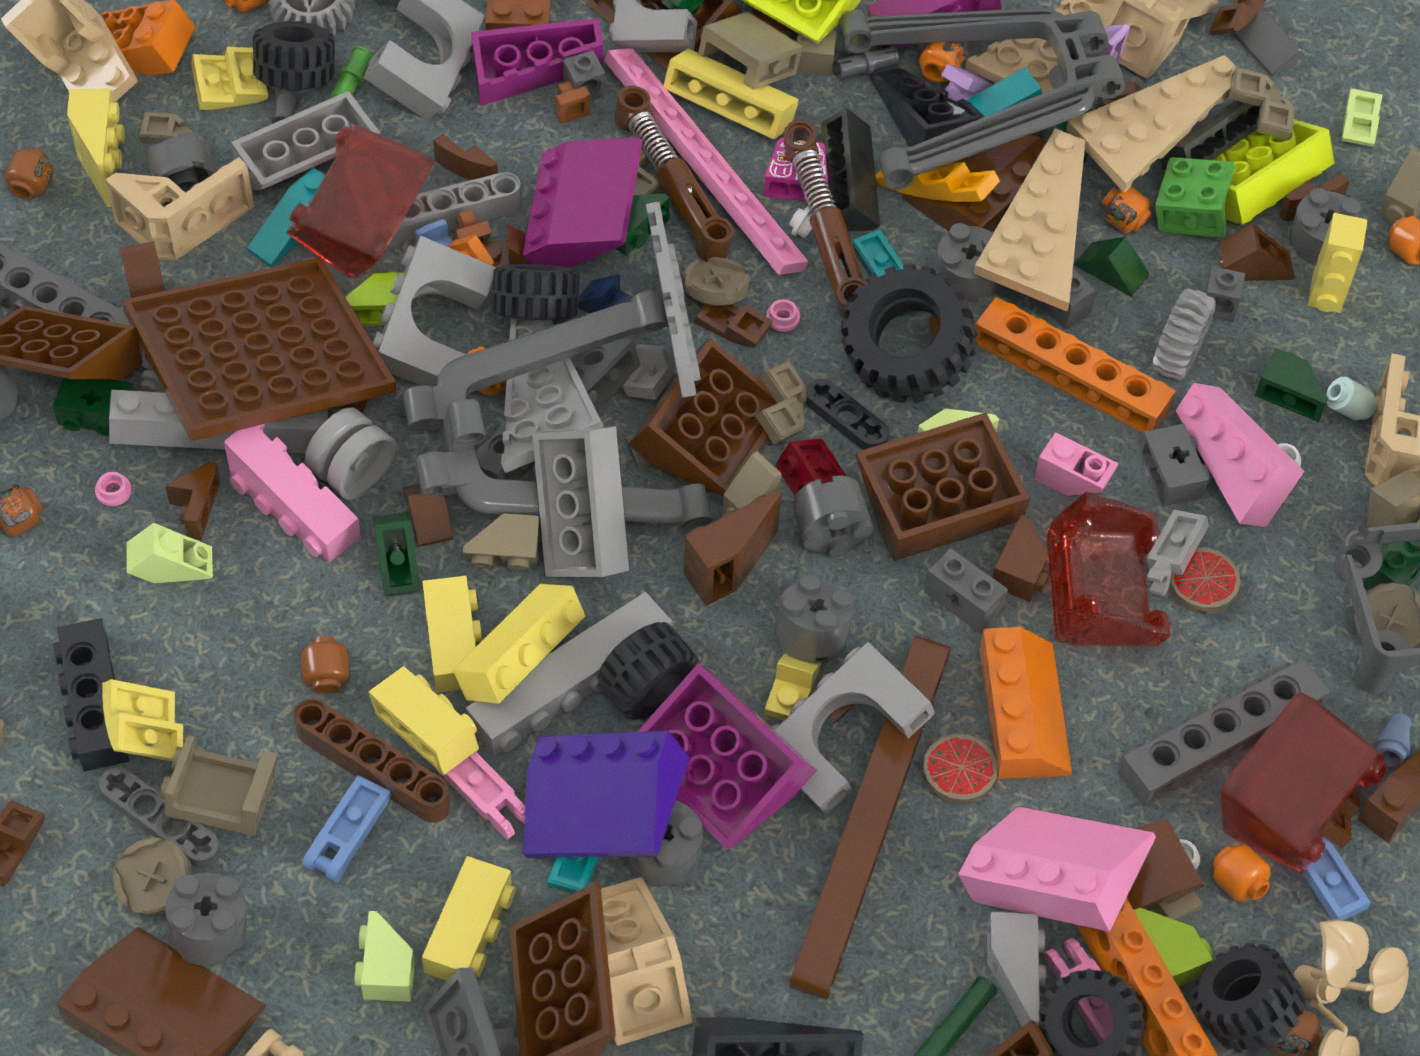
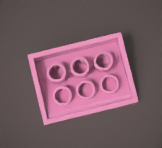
M1017 807L973 845L958 876L972 901L1026 914H1038L1039 917L1110 932L1156 836L1154 832Z

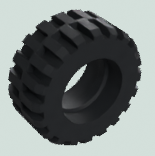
M904 264L902 270H896L894 266L885 268L886 274L880 277L873 274L866 279L868 285L865 288L858 286L852 294L855 299L854 303L847 302L843 311L847 319L841 321L840 330L844 337L841 340L843 348L861 382L868 389L873 387L877 395L887 398L891 394L895 402L902 403L906 402L907 397H912L914 403L925 401L924 396L931 393L936 398L944 394L943 387L949 384L953 388L960 381L958 374L960 371L967 373L972 365L969 356L973 357L976 354L977 343L975 338L978 336L969 302L966 300L960 286L953 284L951 277L944 272H940L937 275L933 267L924 265L921 270H917L915 264ZM910 311H923L936 316L940 320L941 325L935 340L926 349L917 354L894 356L885 353L879 347V339L885 326L900 314Z

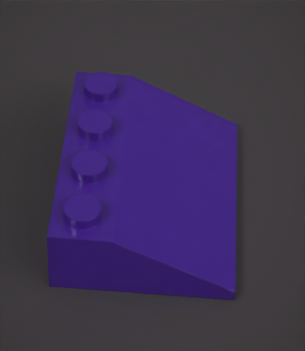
M669 731L539 736L527 770L523 854L526 858L658 856L689 756Z

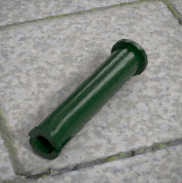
M978 976L971 987L913 1056H945L990 1000L997 995L998 990L989 979Z

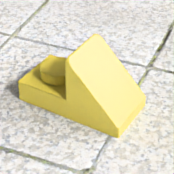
M785 653L778 661L776 679L766 703L764 715L785 721L790 716L792 707L803 698H809L808 695L812 692L821 662H804Z

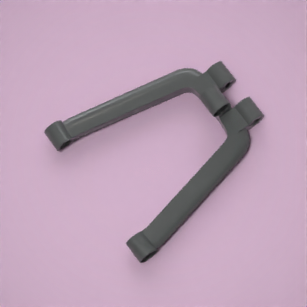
M1029 8L866 17L862 11L852 10L842 15L839 20L846 49L851 53H862L871 46L882 44L1040 38L1049 42L1057 56V65L1049 72V79L1053 90L917 145L906 147L905 149L892 147L885 150L878 159L886 186L894 190L909 186L914 180V175L934 170L1074 119L1091 108L1095 97L1103 99L1115 98L1124 91L1126 86L1117 60L1113 56L1086 57V54H1096L1104 50L1109 41L1100 15L1094 11L1063 15L1052 9Z
M658 291L642 292L633 296L631 302L620 303L459 357L449 362L441 370L436 386H416L404 391L402 396L409 429L412 431L441 429L445 452H429L415 459L422 496L440 497L458 494L460 499L469 508L477 512L502 515L503 513L536 515L540 517L537 482L493 479L482 472L474 451V445L486 438L480 405L477 400L466 399V397L474 391L624 337L640 334V332H655L668 327L661 293ZM690 484L671 490L622 487L625 522L681 523L683 528L690 529L694 526H706L713 521L706 487L703 484Z

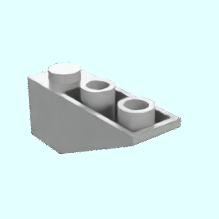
M991 912L987 924V964L1022 1027L1030 1020H1034L1038 1026V1022L1042 1021V1013H1039L1040 1004H1045V1002H1039V989L1045 988L1046 981L1045 965H1039V953H1044L1045 930L1038 929V914Z

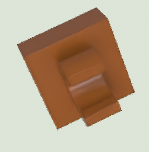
M570 81L557 85L561 94L555 96V116L560 124L590 114V94L585 86L574 89Z
M471 209L458 214L459 217L456 220L460 229L455 231L452 240L476 234L481 242L488 241L492 231L487 220L476 224L475 216Z

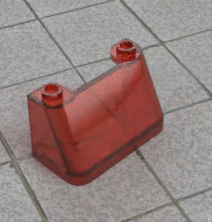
M356 124L350 127L345 125L335 137L334 142L338 144L335 151L338 152V155L313 198L305 205L299 203L289 216L292 224L286 232L352 279L375 265L383 256L434 165V160L424 153Z
M1086 491L1051 522L1047 532V552L1054 633L1058 642L1072 646L1156 647L1171 637V624L1168 615L1160 610L1149 612L1143 557L1151 551L1160 535L1157 513Z
M1300 692L1289 702L1227 778L1221 792L1223 832L1303 874L1311 862L1316 863L1321 858L1325 849V842L1322 841L1323 828L1355 787L1359 784L1369 788L1373 783L1377 785L1381 782L1387 769V765L1384 763V755L1318 700Z

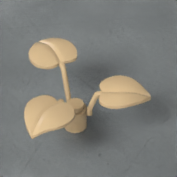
M1323 921L1319 923L1323 938L1322 970L1308 965H1301L1295 970L1293 975L1302 987L1305 998L1311 1000L1310 1008L1318 1010L1337 1028L1330 1029L1321 1042L1318 1056H1360L1357 1038L1347 1035V1026L1323 1004L1335 1001L1340 994V989L1347 988L1366 992L1370 991L1369 1007L1371 1010L1379 1013L1390 1012L1398 1005L1406 991L1409 976L1408 960L1404 952L1399 948L1385 947L1376 954L1369 970L1370 983L1351 982V979L1356 977V970L1364 965L1368 956L1369 941L1367 933L1361 926L1349 921Z

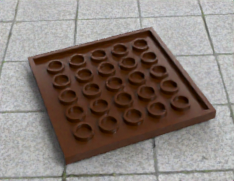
M321 257L122 300L123 312L130 325L136 326L137 339L190 441L396 393V380Z

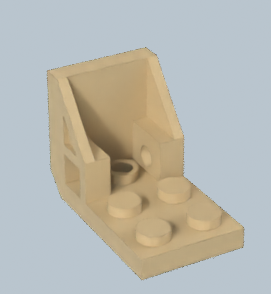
M20 0L1 18L5 27L44 66L61 76L69 92L70 89H110L113 102H116L138 82L103 18L85 0Z
M1117 0L1104 27L1122 24L1130 27L1119 64L1145 79L1150 78L1178 43L1190 18L1213 13L1218 1Z
M239 157L228 165L222 166L216 173L201 183L195 184L186 193L167 177L115 173L105 180L115 222L139 244L154 241L158 260L179 259L254 207L248 167ZM165 202H171L165 207L162 206Z
M1393 353L1376 392L1377 408L1372 419L1365 476L1374 486L1387 481L1407 469L1420 477V416L1404 412L1406 399L1401 398V391L1405 392L1409 371L1404 370L1406 356ZM1398 432H1405V433H1407L1409 436L1400 435V434H1397V433H1398Z
M639 877L601 888L616 1036L613 1039L616 1046L693 1023L681 957L674 935L643 878Z

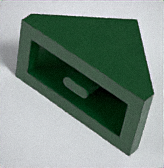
M1127 237L1092 242L1074 265L1130 297L1135 294L1149 276V272Z

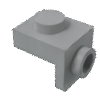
M638 344L635 350L641 366L631 374L623 385L626 396L657 399L674 376V369L667 349L664 346Z

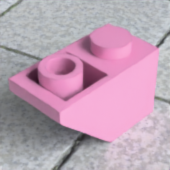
M1055 432L1039 456L1034 480L1066 496L1099 493L1103 491L1119 463Z

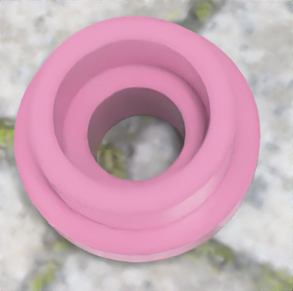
M787 299L775 301L766 313V317L773 321L771 328L777 331H791L800 322L798 308L792 301Z
M118 472L103 474L95 486V494L98 501L106 506L121 505L129 499L132 493L130 481ZM114 488L119 489L116 492H108L109 490Z

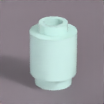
M1340 377L1333 381L1326 393L1328 397L1327 405L1352 420H1366L1374 414L1377 408V400L1373 392L1348 377Z

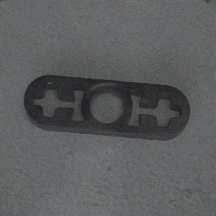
M816 379L809 383L806 389L807 406L860 449L865 450L888 443L889 429L887 425L833 382L827 379ZM816 393L819 395H823L824 393L828 394V397L826 399L822 396L817 399L815 398ZM842 411H850L857 418L851 422H845L840 420L837 415ZM867 433L870 435H874L875 433L879 434L878 439L876 437H871L870 439L866 438Z

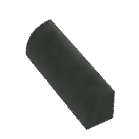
M1239 101L1232 102L1189 132L1161 158L1162 169L1166 170L1171 157L1214 160L1257 129L1260 107Z
M844 108L821 122L822 140L826 153L828 189L831 191L830 194L832 195V200H834L833 204L841 210L847 230L870 231L880 227L871 126L848 108Z

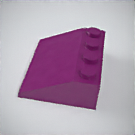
M639 137L570 141L542 153L522 256L535 265L572 268L624 245L642 140Z
M699 663L638 730V732L669 731L687 753L689 760L676 800L690 807L698 816L702 826L727 850L732 849L790 801L817 771L812 764L721 679Z

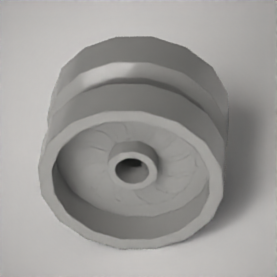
M353 407L346 408L333 414L320 426L306 449L304 462L316 477L328 482L329 487L339 496L346 500H353L363 496L383 478L393 462L397 446L392 436L380 427L373 426L372 420Z

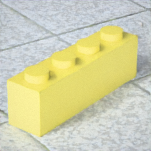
M689 48L670 59L663 86L668 91L773 140L782 135L785 127L793 122L799 99L769 85L752 90L744 84L745 74L706 56L704 57Z
M539 584L453 669L467 701L500 704L585 617L573 586Z

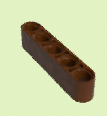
M306 699L297 704L293 717L298 738L304 744L355 777L359 775L390 790L391 800L422 820L436 823L448 816L450 812L449 788L441 777L322 701ZM311 720L319 721L318 723L313 725L306 724L308 721ZM341 739L349 740L347 743L344 744L335 743L336 741ZM371 758L379 759L375 763H365L366 760ZM401 777L409 778V780L404 783L394 782L395 780ZM430 797L440 798V800L434 803H428L425 801L427 798Z

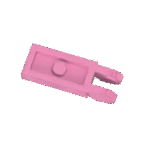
M477 752L473 753L445 775H442L486 821L489 819L492 826L504 838L509 839L515 833L511 823L499 812L506 805L515 817L525 825L526 806L515 796V791Z
M1070 938L1064 942L1067 955L1076 965V967L1070 970L1054 949L1051 948L1043 953L1046 964L1057 979L1070 975L1069 973L1075 971L1101 970L1094 959L1088 957L1075 938ZM1089 996L1080 999L1075 1005L1076 1010L1098 1043H1104L1110 1037L1114 1027V1017L1110 1007L1104 1000L1098 997Z

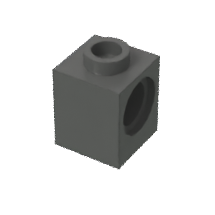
M593 50L563 59V83L570 81L574 89L585 86L590 94V101L605 96V72Z
M1212 266L1205 293L1215 300L1216 306L1213 318L1234 322L1241 300L1245 273Z

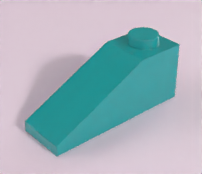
M313 167L290 186L248 245L247 251L272 268L341 209L338 183Z

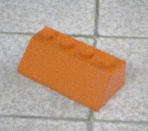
M1022 627L983 629L980 656L993 751L998 765L997 779L1072 776L1053 643Z

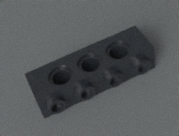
M102 618L57 627L59 642L53 643L57 665L63 664L65 673L58 674L62 696H69L70 705L63 706L67 727H74L75 737L68 738L72 759H80L84 772L129 762L128 753L113 750L105 723L102 683L110 679L115 680L108 637ZM90 662V663H88L87 665L78 666V665H80L81 663ZM96 693L91 697L84 698V696L87 694ZM94 725H101L97 729L88 730L90 727Z

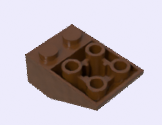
M779 490L769 495H761L755 498L751 504L737 511H728L719 520L707 526H698L685 536L684 576L706 606L738 590L778 533L781 493Z

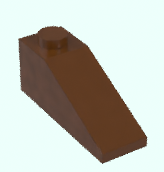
M1420 749L1396 769L1371 795L1358 818V821L1387 843L1397 835L1420 809Z

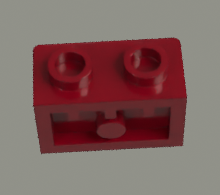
M822 438L790 441L776 462V468L781 473L794 496L801 488L815 480L821 479L822 484L834 482L832 476H847Z

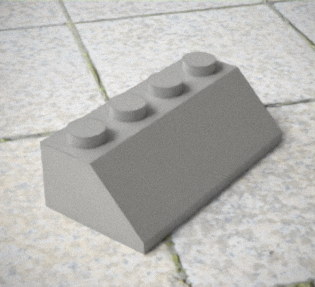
M347 91L232 141L231 145L234 160L239 157L247 164L251 190H262L380 138L381 135L358 102Z
M616 426L532 433L545 577H605L629 571Z

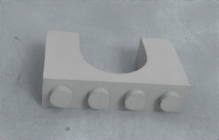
M400 0L397 10L424 28L435 40L440 52V64L431 65L424 63L389 40L374 54L363 78L425 120H430L436 113L443 114L451 102V98L448 97L450 91L457 87L462 78L459 71L465 67L472 56V52L469 51L472 46L471 32L483 31L480 29V25L485 16L463 0Z
M613 0L615 17L614 23L610 25V38L618 49L633 48L636 53L683 52L688 48L694 51L697 21L687 9L652 10L643 7L642 0Z
M420 236L414 247L408 245L401 262V264L406 266L403 275L398 273L393 283L391 293L396 295L393 304H386L380 322L385 323L383 332H376L372 342L391 374L420 386L434 387L437 384V378L441 370L449 362L467 354L426 337L414 323L411 313L412 301L422 295L438 294L478 310L488 295L493 281V270L496 267Z
M869 642L862 648L856 647L847 655L844 660L845 664L839 670L823 677L817 686V690L808 699L803 698L792 707L790 716L781 725L776 724L772 726L780 736L817 769L800 791L825 816L834 811L853 792L848 781L821 755L819 750L818 738L820 729L832 712L849 704L872 706L879 710L908 739L935 714L931 702Z

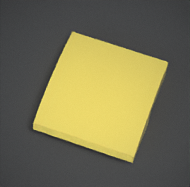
M227 47L225 56L193 54L191 67L200 110H216L267 100L268 91L266 84L257 80L256 76L253 75V48Z
M112 679L102 683L104 717L113 750L172 761L176 748H183V724L175 723V692Z

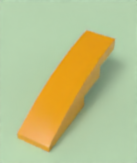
M965 162L947 164L934 170L914 175V180L909 186L894 191L931 200L974 202L982 201L1000 180L994 170L970 173ZM880 170L875 175L876 184L891 189L886 186L882 170Z

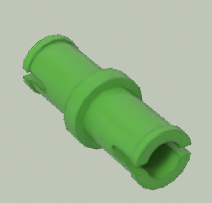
M355 46L346 66L341 67L338 73L339 80L329 99L347 91L353 96L356 87L361 86L364 80L363 73L372 58L371 52L362 46Z

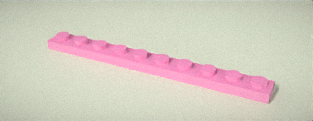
M633 48L608 50L604 58L605 63L625 87L638 86L649 93L651 98L649 109L665 138L671 142L683 160L689 164L699 179L715 196L716 200L729 213L736 225L742 229L754 247L768 261L771 268L778 275L803 272L809 261L668 90L663 88V84Z

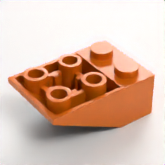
M176 0L156 1L152 4L137 7L131 6L117 11H106L100 15L132 71L149 76L174 72L196 28Z

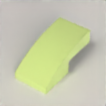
M1350 89L1341 141L1374 147L1380 118L1381 94Z

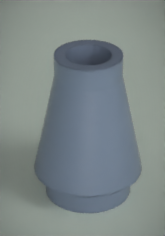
M1400 713L1392 714L1387 725L1375 741L1372 749L1374 758L1379 765L1388 769H1397L1410 758V728L1412 722L1408 716Z

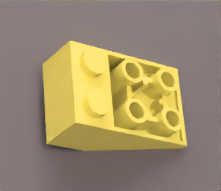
M70 89L67 116L77 156L107 207H111L105 180L115 174L116 169H122V153L118 149V144H124L125 139L123 124H118L120 119L118 102H113L110 89Z

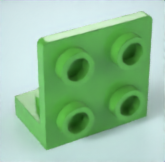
M1171 157L1168 161L1155 204L1159 231L1224 238L1227 230L1224 205L1235 170L1234 162Z

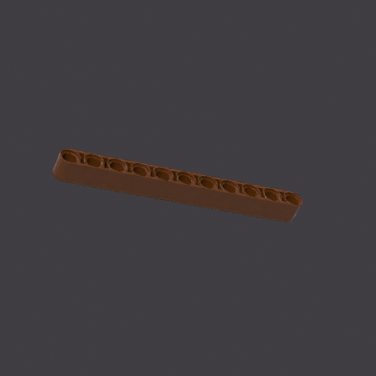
M915 635L901 674L933 704L932 699L938 690L951 646ZM885 717L790 980V988L825 1000L829 998L831 992L829 989L834 984L843 958L841 957L842 953H845L855 924L853 923L854 919H857L866 893L865 888L869 885L878 859L877 854H880L889 828L888 823L892 820L901 794L899 793L900 789H903L912 763L910 762L911 758H914L923 732L921 730L925 724L908 739Z

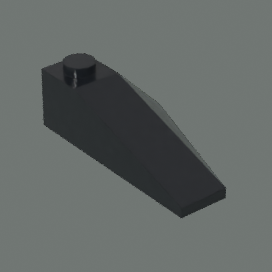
M900 67L870 73L873 85L909 147L985 117L970 102L964 99L956 102L948 98V91L942 88L938 90L926 87V80Z
M737 1017L696 1018L692 1056H861L863 1032L860 1030Z

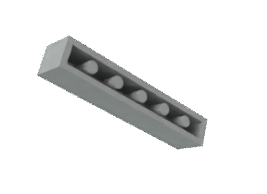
M111 390L109 444L225 450L224 441L236 432L232 431L190 441L166 393ZM328 409L266 423L263 433L271 441L278 437L287 446V453L306 454V449L312 437L320 426L328 420Z
M644 592L548 654L500 704L475 701L467 706L466 715L472 719L477 728L475 735L492 756L501 751L509 752L513 750L525 735L533 730L539 732L545 729L554 716L562 711L570 712L581 703L582 698L591 692L602 691L597 683L599 669L607 656L622 640L638 629L655 622H667L673 627V621L647 592Z

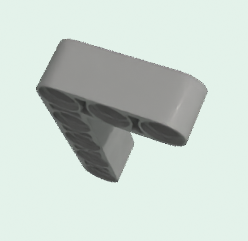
M357 156L347 160L344 165L348 197L366 243L375 248H383L414 240L415 230L442 219L448 224V231L459 228L456 220L459 217L458 214L470 209L473 211L476 223L514 214L521 207L520 179L509 172L498 173L387 202L371 160L366 157Z

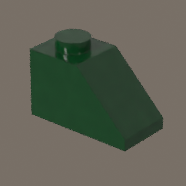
M1275 348L1261 375L1255 396L1319 422L1328 397L1309 362L1297 357L1293 353Z
M409 512L374 516L373 524L384 596L420 591Z

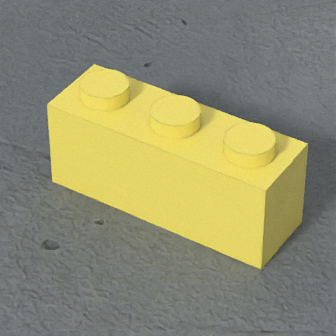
M1333 213L1312 275L1307 306L1318 308L1323 312L1333 311L1341 313L1363 251L1368 220Z
M466 576L422 581L436 693L462 690L453 669L476 647L475 643L482 641L480 620L472 621L471 611H478L476 590H468Z
M403 666L368 691L376 715L442 775L448 773L479 750L475 737L477 728L472 719L465 713L462 715L457 713L448 698L443 694L437 695L434 693L426 679L420 674L415 676Z
M469 856L466 857L422 955L424 973L448 981L458 968L473 967L475 976L479 977L486 962V955L483 954L488 942H495L500 931L501 921L498 920L501 910L502 908L508 910L514 899L516 887L512 886L511 870Z

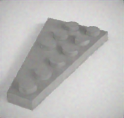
M660 202L646 204L681 394L682 398L696 395L694 381H699L701 378L684 301V291L674 243H667Z
M511 318L509 341L554 325L551 320ZM570 357L507 380L504 411L506 431L503 432L504 454L501 455V464L504 472L507 473L535 461L532 433L603 427Z

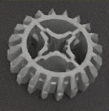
M269 0L270 14L275 23L299 21L315 24L329 30V32L333 33L334 38L337 30L345 31L346 24L352 22L356 8L355 0Z
M1189 288L1180 294L1158 342L1152 363L1154 371L1160 373L1163 377L1173 378L1178 381L1186 377L1201 348L1213 318L1216 306L1214 298L1207 296L1204 292L1194 291Z

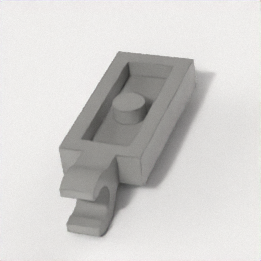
M1173 510L1147 557L1148 568L1150 569L1147 580L1153 581L1149 590L1151 594L1164 596L1170 584L1171 574L1183 575L1209 527L1207 516Z

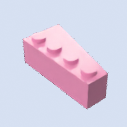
M1193 383L1176 409V413L1185 425L1189 436L1194 437L1197 450L1239 524L1267 526L1305 471L1220 387Z
M265 424L237 430L224 441L231 475L229 481L239 494L244 495L247 493L254 499L256 507L264 515L271 513L278 519L280 527L289 536L297 535L303 540L305 548L314 557L320 555L329 563L361 537L358 517L327 486L319 489L318 482L312 471L303 462L296 466L286 452L287 446L278 437L271 441L263 433Z

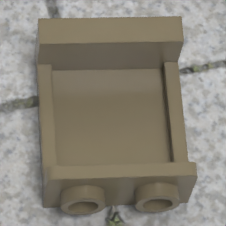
M745 12L704 26L701 34L699 54L705 57L719 51H724L748 67L744 84L754 90L796 75L803 46L751 13Z
M187 735L183 748L177 747L174 752L171 766L174 769L172 776H165L162 783L160 798L165 799V816L256 836L276 778L278 754L263 750L258 763L198 750L195 747L196 736Z

